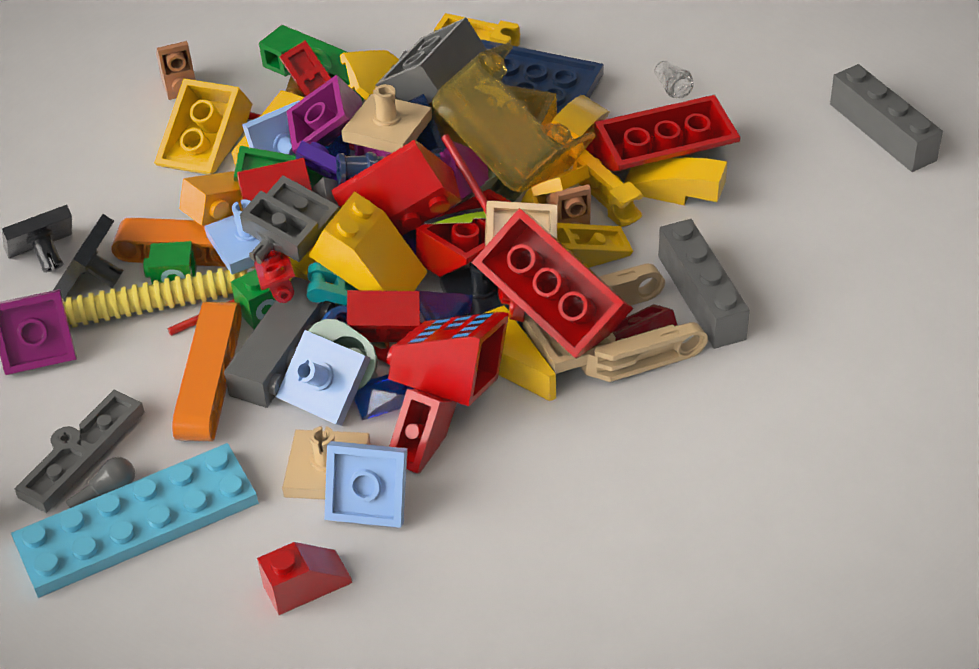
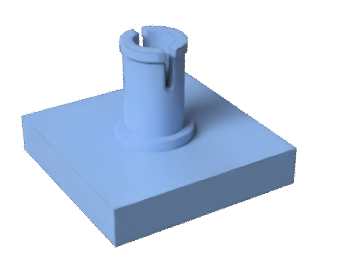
M300 100L242 124L249 147L296 156L292 151L286 111Z
M247 199L240 200L242 209L244 210L251 201ZM238 202L232 205L234 215L204 226L207 238L232 275L255 266L249 253L260 243L257 238L242 230L240 219L242 211H240Z
M304 330L276 397L342 426L371 358Z
M330 441L327 445L324 520L401 528L404 523L407 448Z

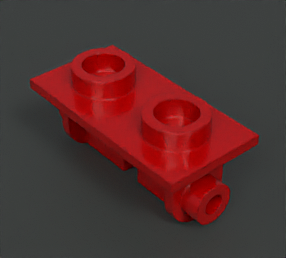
M273 250L261 264L254 262L261 289L270 288L276 301L280 303L289 302L294 296V289L289 279L295 277L289 256Z

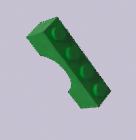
M280 25L259 42L263 67L286 77L290 73L279 56L306 40L329 76L333 78L335 75H338L347 85L350 84L346 65H342L340 55L347 52L285 25Z

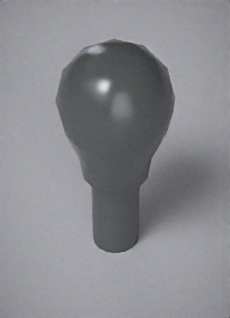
M114 457L107 460L97 474L89 481V485L65 501L69 508H72L132 483L135 478V469L132 463L122 457Z

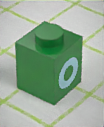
M192 241L151 244L149 258H144L143 262L145 278H150L153 284L155 280L163 283L165 278L173 281L176 276L184 279L186 274H191V277L196 276L197 263Z
M256 269L231 281L234 300L240 303L242 317L253 330H255L276 301L270 288L261 289Z

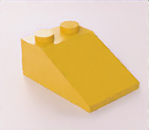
M183 79L154 164L206 175L214 174L244 132L242 124L247 123L253 105L239 87Z
M356 192L351 195L324 228L309 257L358 290L415 291L428 273L385 212Z

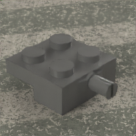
M282 176L267 194L260 191L240 213L242 230L260 241L254 250L249 253L250 258L257 262V264H261L272 250H275L300 262L317 242L324 228L340 210L339 206L291 179Z

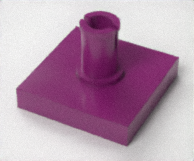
M60 289L0 302V358L5 375L77 359Z

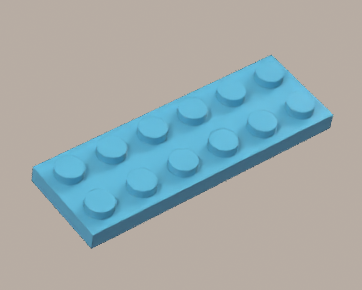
M226 443L11 532V535L37 597L40 598L257 505L259 502L254 488L229 444Z

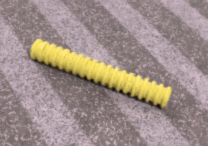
M218 268V272L213 273L212 270H207L205 275L197 272V276L191 277V274H186L184 279L176 276L173 281L165 278L163 283L155 280L152 285H148L147 282L143 283L142 287L134 284L131 289H127L126 286L121 287V291H116L113 288L110 289V293H105L103 290L99 291V295L88 293V297L78 295L77 299L74 300L72 297H67L66 301H64L69 325H72L74 328L78 327V323L89 325V321L92 320L94 323H99L100 319L104 318L105 321H110V317L113 316L116 319H120L123 314L131 317L134 312L141 315L144 310H148L151 313L154 312V308H159V311H162L165 306H169L172 309L175 308V304H180L182 307L186 306L185 302L190 301L193 305L196 304V300L207 302V298L212 297L213 300H217V296L223 295V298H228V294L233 293L231 281L247 274V269L232 275L229 270L223 271V268Z

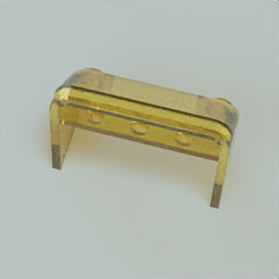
M506 43L482 51L440 87L432 99V104L437 112L505 186L516 192H524L568 171L596 135L591 131L574 139L571 136L570 130L560 123L541 125L501 81L507 72L504 59L513 48L510 43Z

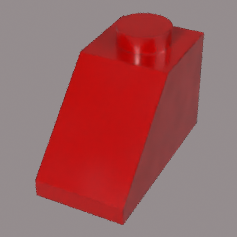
M407 389L389 447L407 448V470L419 474L447 436L457 402L418 389Z
M292 542L257 558L263 587L278 615L352 583L351 576L336 550Z

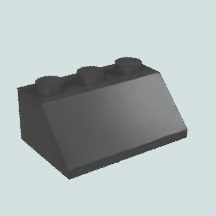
M465 17L421 37L379 80L376 86L384 84L393 86L396 92L395 97L406 102L426 105L432 102L433 105H438L450 96L448 91L464 81L465 77L463 75L479 64L478 58L485 52L486 48Z

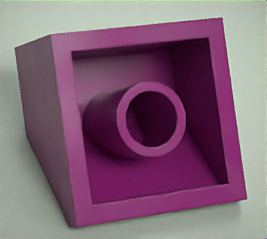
M335 75L286 111L292 151L295 154L302 140L309 144L316 142L323 146L332 144L337 137L342 135V129L363 105L361 97L338 75Z

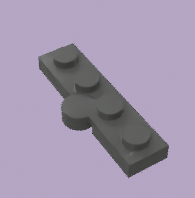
M114 389L79 424L80 430L71 426L56 430L50 439L53 450L14 488L18 499L47 513L145 413L142 402Z

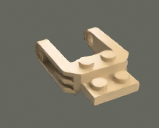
M649 263L599 276L629 305H635L655 298L665 286V279L653 264ZM652 278L646 285L639 287L644 280ZM529 315L524 317L525 320L523 322V328L555 374L581 367L585 375L608 382L694 357L705 348L708 342V336L698 323L689 322L675 327L674 325H669L615 341L616 337L611 333L610 336L576 359ZM690 336H693V337H692L691 339H689L687 342L683 343L687 338H689Z

